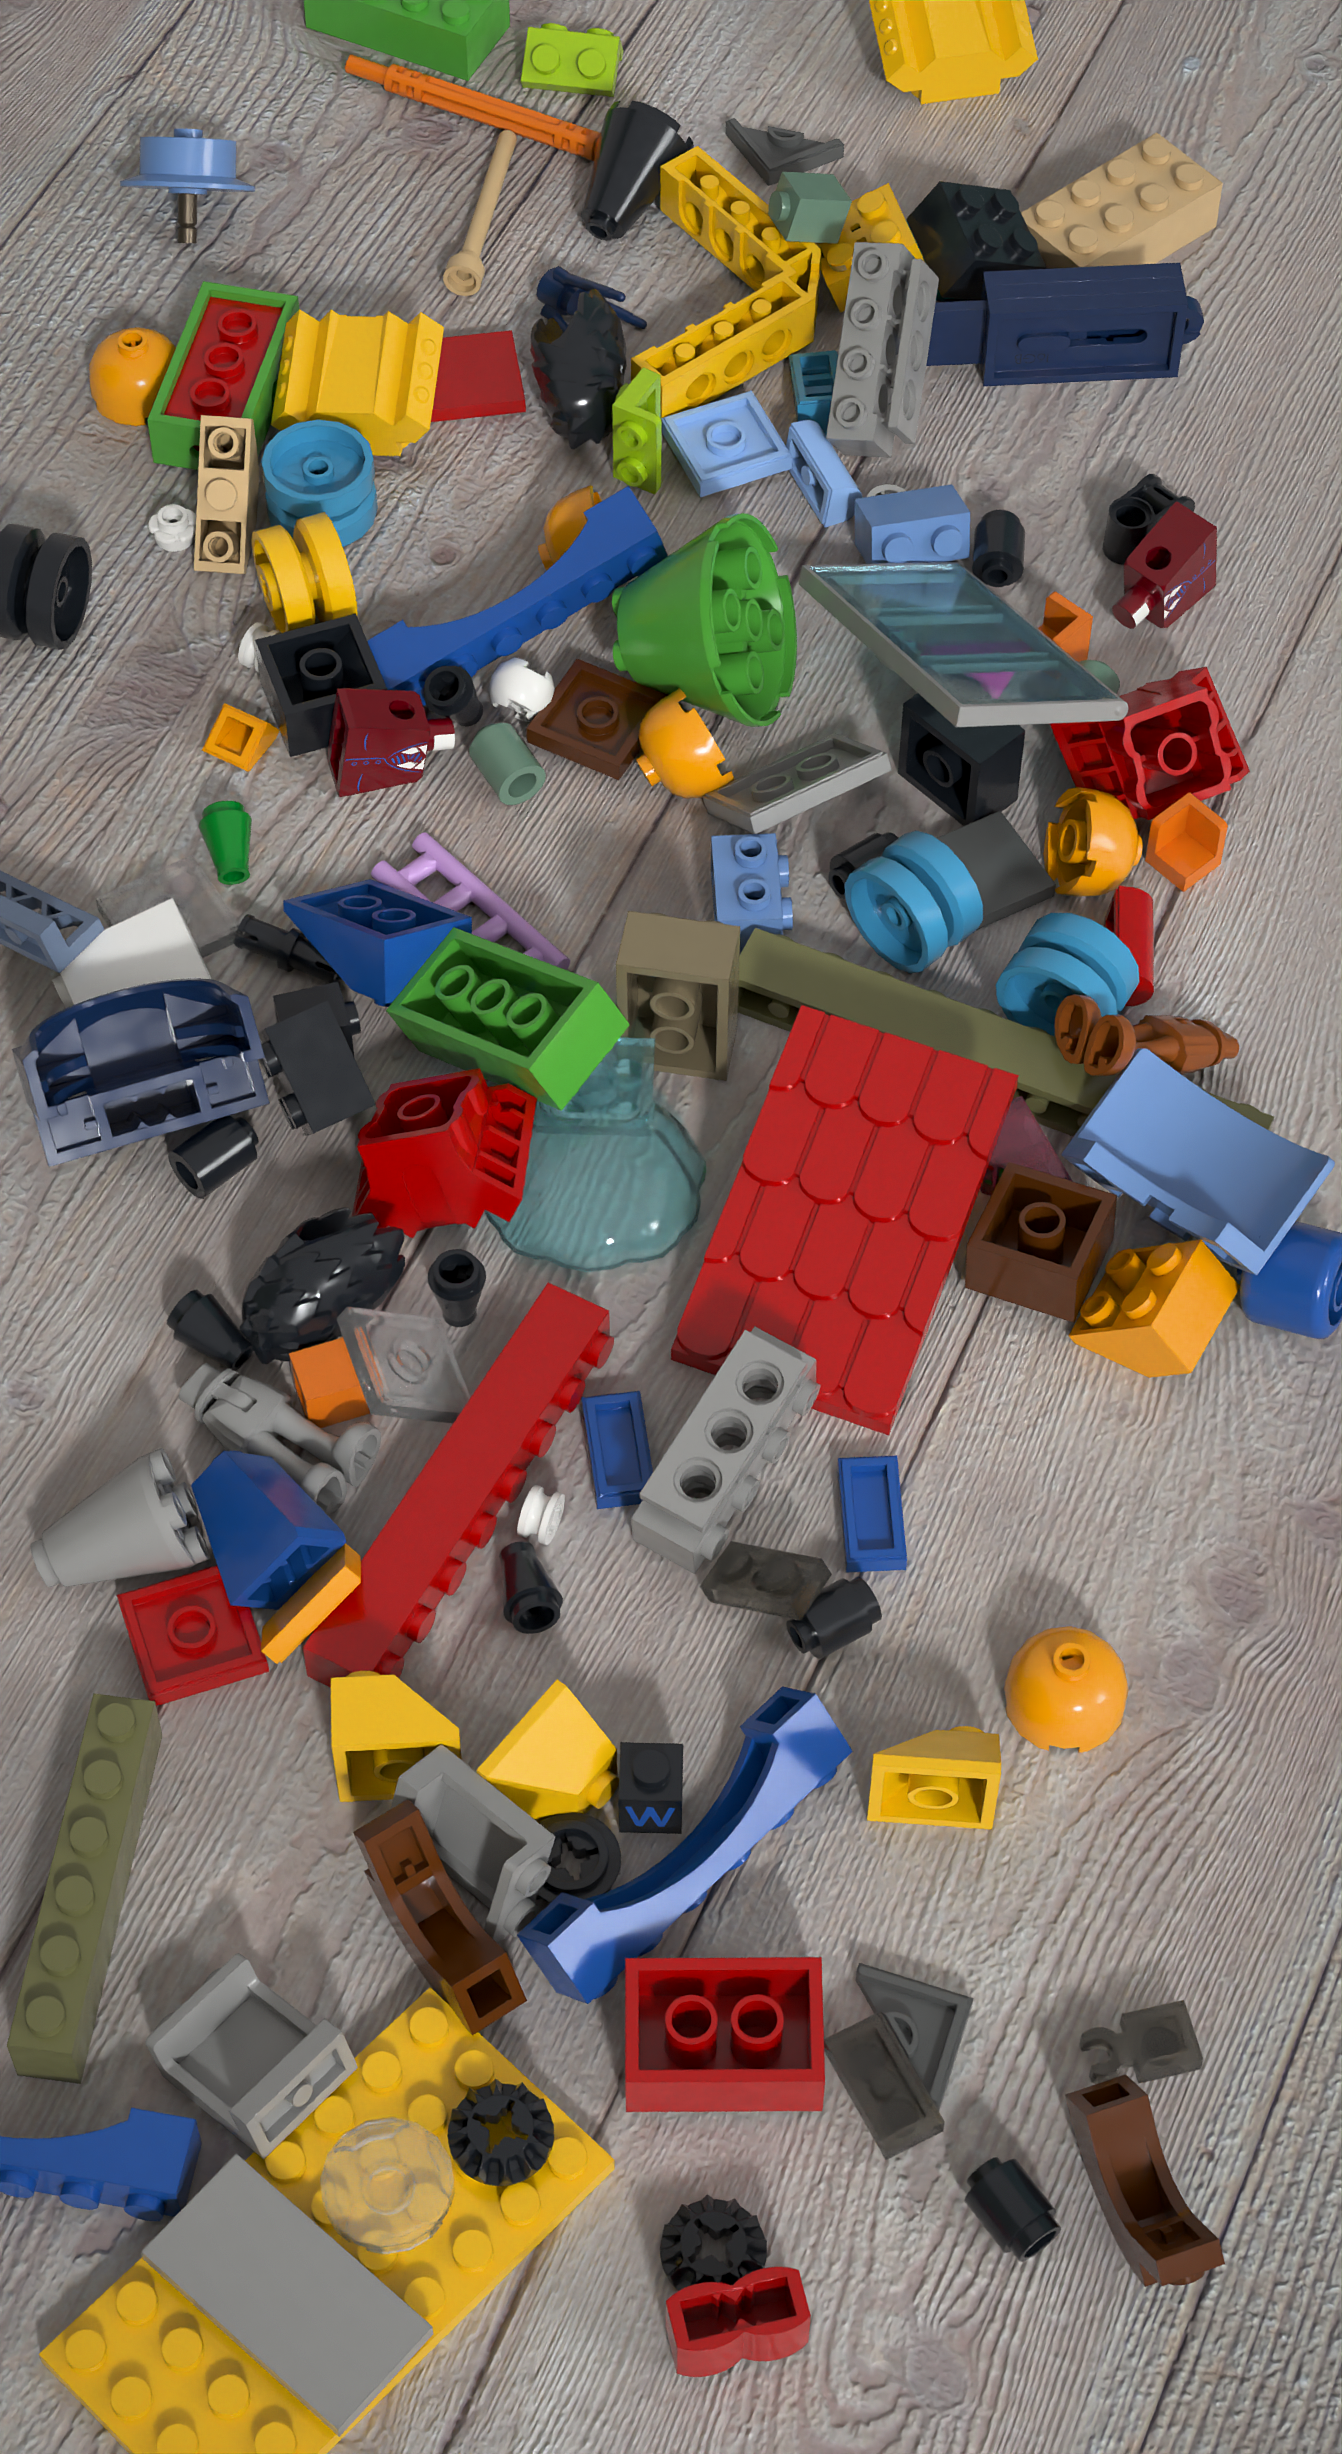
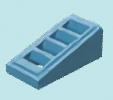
M832 350L789 355V368L796 421H815L820 425L825 435H827L838 352Z

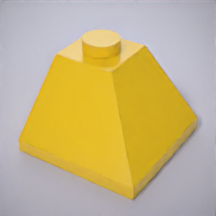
M558 1679L477 1769V1773L538 1823L556 1814L571 1812L586 1814L592 1806L599 1809L609 1801L619 1784L616 1747L570 1689Z
M958 1726L950 1730H934L874 1753L867 1821L992 1830L1001 1778L999 1734L984 1733L982 1730L971 1726Z

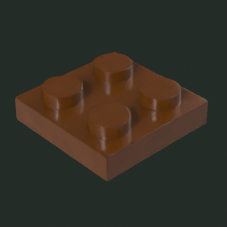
M576 659L555 688L551 702L536 714L526 728L527 743L620 780L641 750L638 735L642 720L649 709L668 695Z

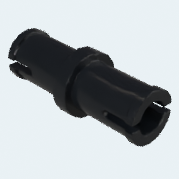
M250 914L245 915L237 930L245 933L243 936L236 934L234 942L236 947L247 949L277 961V967L287 972L297 969L329 983L337 981L339 983L342 979L300 930L292 928L290 931H286L256 919L255 916Z

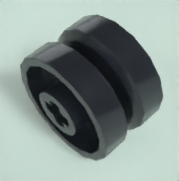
M19 524L6 525L0 532V637L11 640H23L29 635L35 645L58 650L67 649L71 645L83 623L92 583V558L90 546L85 538L63 533H52L46 539L39 528Z

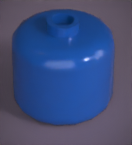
M1295 1221L1258 1275L1237 1268V1279L1240 1281V1303L1247 1319L1254 1323L1315 1339L1328 1338L1342 1321V1233Z

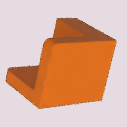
M1054 591L1046 598L1043 624L1038 629L1077 662L1088 658L1093 616ZM1030 655L1027 657V659H1034ZM1056 677L1042 678L1054 687L1061 682Z
M1189 792L1152 820L1145 861L1184 892L1221 864L1228 825L1224 819Z
M349 1335L289 1353L293 1385L304 1416L316 1426L324 1428L374 1413L377 1410L374 1378L358 1336Z

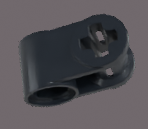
M1148 474L1134 488L1119 499L1114 500L1110 505L1102 547L1104 555L1110 561L1124 565L1128 556L1176 501L1193 512L1195 502L1188 496H1177L1162 485L1160 477L1155 474Z

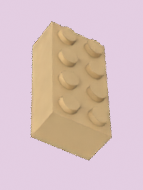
M1155 133L1024 210L1021 214L1030 233L1037 241L1038 250L1047 267L1046 269L1156 264L1216 227L1223 183L1160 134Z

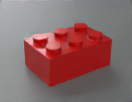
M822 1957L625 1958L626 2112L823 2111L825 2057Z

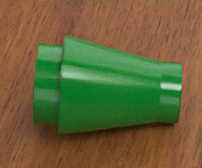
M219 801L210 804L202 812L203 819L199 822V830L216 868L218 881L226 885L242 883L250 877L248 864L252 818L245 812L244 806L239 802Z

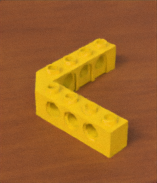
M699 146L660 166V210L755 292L735 304L732 302L725 304L723 311L697 326L693 323L685 327L683 334L658 348L652 346L631 358V382L643 367L661 374V418L706 405L814 342L820 290L821 249L813 242L785 241L768 215V204Z

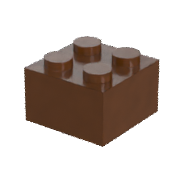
M1008 1161L967 1243L965 1288L1074 1323L1113 1241L1117 1195Z

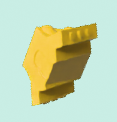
M869 0L886 81L902 92L911 91L915 97L919 98L920 104L999 94L1001 79L1020 76L1038 60L1025 0Z
M299 309L285 326L271 425L282 431L296 423L312 420L340 422L356 429L369 442L374 456H401L403 448L409 443H416L430 430L444 327L422 312L407 323L390 311H387L383 316L376 315V317L339 315L330 310L318 321Z

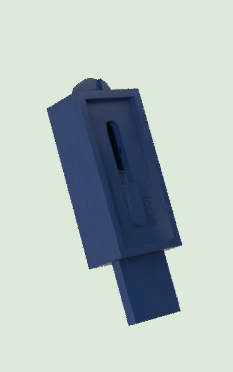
M1180 263L983 272L981 300L935 303L926 366L980 364L983 387L1178 377L1182 345L1195 340L1200 335V330L1204 324L1203 312L1197 299L1186 294Z

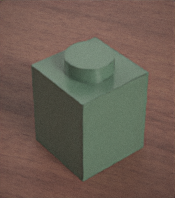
M782 172L776 191L771 194L769 199L768 215L785 241L838 243L852 200L834 174Z

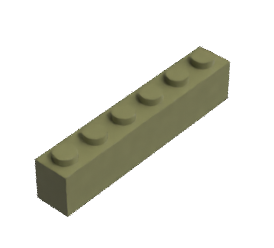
M93 1693L7 2042V2048L18 2076L81 2084L162 1740V1730L155 1701Z

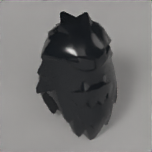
M592 289L589 294L586 292L579 293L578 311L574 312L564 333L554 318H549L545 323L542 318L535 322L531 331L530 352L534 359L531 365L541 390V401L553 420L551 423L552 429L558 435L568 438L569 446L573 450L590 439L599 444L602 438L608 436L613 431L612 405L620 388L624 385L627 367L626 342L620 318L617 317L616 312L598 290Z
M344 1207L334 1209L320 1217L309 1218L281 1241L278 1249L271 1256L266 1257L254 1276L248 1281L243 1296L242 1323L239 1328L242 1334L250 1341L262 1364H269L274 1359L290 1361L289 1353L336 1340L340 1336L362 1329V1321L382 1304L402 1275L405 1267V1257L402 1254L399 1255L404 1242L403 1229L397 1227L377 1228L379 1222L373 1213L349 1217L352 1211Z

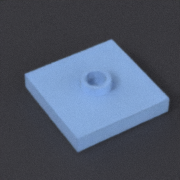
M752 390L661 418L662 434L700 498L792 469V455Z

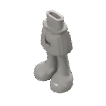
M205 1363L187 1380L179 1393V1399L195 1409V1419L205 1424L227 1451H241L247 1454L272 1457L327 1515L337 1511L344 1503L347 1494L346 1482L354 1487H358L365 1479L379 1451L381 1432L368 1422H356L343 1431L340 1436L334 1435L316 1426L292 1407L291 1395L264 1382L239 1375L238 1372L230 1368L221 1372ZM279 1435L283 1436L322 1462L315 1465L308 1463L279 1442L277 1437Z

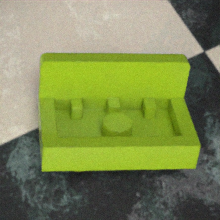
M554 23L542 24L541 28L528 27L521 75L522 87L614 97L619 61H622L623 57L620 37L614 36L612 32L600 28H590L586 33L568 31L565 26Z
M643 367L630 384L625 383L620 388L612 405L613 477L629 486L656 494L661 488V374Z

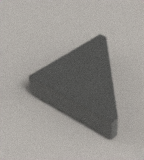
M735 118L726 121L727 137L768 186L778 183L782 172L804 173L844 157V144L840 139H833L823 143L804 139V133L771 126H768L767 132L742 127Z
M859 1963L856 1971L858 1986L928 2111L939 2115L974 1998Z

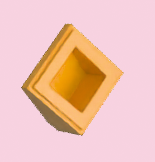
M224 703L202 751L249 772L275 741L279 729L266 721Z

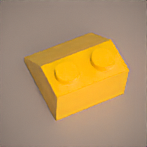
M357 1671L346 1677L331 1678V1747L340 1802L393 1799L399 1776L441 1744L462 1760L459 1728L395 1675H380L373 1671Z

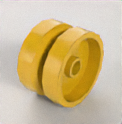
M325 512L297 519L293 538L281 525L252 532V551L257 576L276 630L283 633L314 625L315 614L321 623L358 614L356 594L347 558L338 533Z

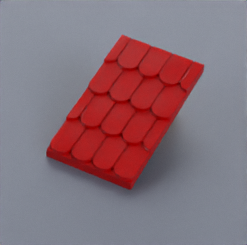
M801 1005L769 1084L768 1094L744 1151L743 1161L705 1253L704 1263L678 1325L677 1335L671 1348V1360L716 1375L744 1330L751 1332L755 1326L816 1359V1383L820 1384L821 1387L811 1409L890 1435L1016 1092L1019 1075L995 1067L992 1069L988 1065L946 1051H937L933 1047L887 1032L882 1033L878 1029L832 1014L829 1016L825 1012Z

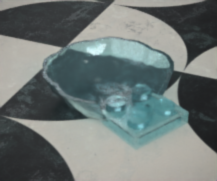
M620 1037L611 1051L606 1054L562 1111L539 1101L536 1102L532 1128L533 1134L530 1142L522 1201L510 1222L485 1210V1215L489 1222L498 1230L503 1242L514 1253L535 1260H548L563 1268L583 1272L611 1270L627 1263H643L663 1258L678 1245L682 1236L697 1222L701 1205L699 1190L705 1180L706 1162L688 1129L664 1106L653 1100L654 1038Z

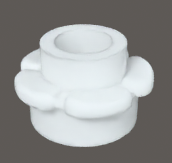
M171 504L162 507L157 514L151 516L148 522L149 532L154 533L157 545L166 551L177 552L185 550L195 540L196 514L192 510L185 509L180 505Z

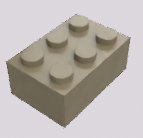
M628 911L616 961V1006L630 1026L617 1041L618 1066L727 1081L738 1026L740 926L727 925L713 920L698 921L670 917L661 913Z

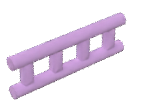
M428 833L419 834L413 841L412 848L420 856L399 871L394 869L387 861H381L373 868L371 876L377 882L428 901L430 900L415 885L437 870L455 887L433 903L458 912L470 902H473L491 918L472 931L473 935L496 942L508 933L527 950L523 954L559 968L568 969L571 961L566 955Z

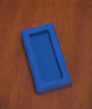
M640 1391L582 1397V1412L597 1509L641 1504L642 1499H640L639 1494L652 1475L653 1468Z
M897 1455L838 1458L837 1473L846 1573L906 1570L907 1552Z

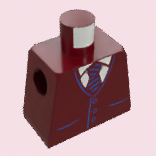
M1176 501L1126 559L1123 565L1124 595L1112 607L1115 618L1129 629H1134L1144 618L1159 628H1168L1216 586L1217 527Z
M350 688L337 689L327 760L338 797L417 782L423 777L427 751L454 748L455 731L452 719L450 717L427 719L420 695L414 691Z

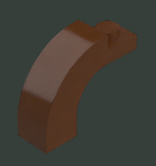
M410 1800L403 1801L353 1832L368 1865V1869L364 1872L396 1934L432 1989L451 2006L464 2027L472 2035L527 2001L507 1952L486 1933L462 1901L443 1867L419 1809Z
M1126 2074L1065 2094L1076 2140L1093 2190L1122 2254L1145 2287L1157 2282L1161 2286L1167 2284L1186 2285L1202 2278L1205 2271L1224 2265L1225 2262L1219 2238L1192 2213L1173 2180L1160 2145L1148 2094Z

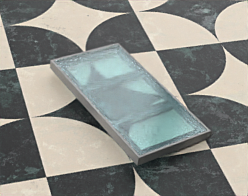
M959 562L802 565L799 585L876 654L875 657L889 670L896 672L955 727L1119 721L1128 713V704Z

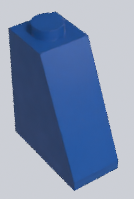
M223 1451L212 1460L205 1471L191 1484L230 1605L279 1610L347 1542L343 1531L270 1456L247 1454L241 1451Z

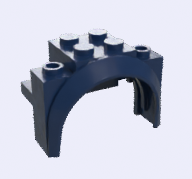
M188 978L159 981L91 998L68 1007L42 1021L32 1030L23 1046L12 1049L26 1101L32 1110L45 1159L49 1167L270 1104L258 1059L265 1058L249 997L222 982L212 979ZM213 1057V1058L206 1059V1060L199 1061V1062H196V1061H195V1059H202V1058ZM81 1092H82V1094H83V1095H80V1096H76V1097L70 1098V1097H72V1096H74V1095H76V1094H79V1093H81Z

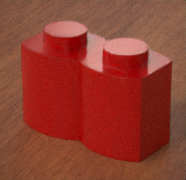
M762 2268L743 2276L733 2285L720 2282L698 2283L679 2290L666 2300L665 2328L676 2373L688 2377L715 2375L731 2368L742 2358L752 2361L782 2359L802 2349L809 2340L811 2314L799 2270L794 2268Z

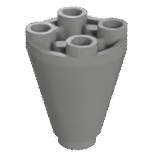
M163 1448L137 1458L42 1532V1539L31 1543L33 1560L41 1578L48 1587H53L60 1583L65 1587L187 1569L210 1559L206 1542L197 1526L192 1527L189 1520L198 1515V1508L194 1497L185 1482L174 1485L173 1482L176 1481L175 1473Z

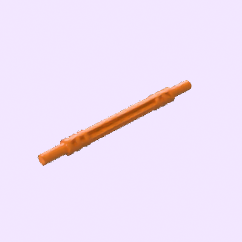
M350 55L346 61V73L384 85V89L387 92L501 130H511L516 135L594 161L600 132L397 64H391L388 67L355 55Z

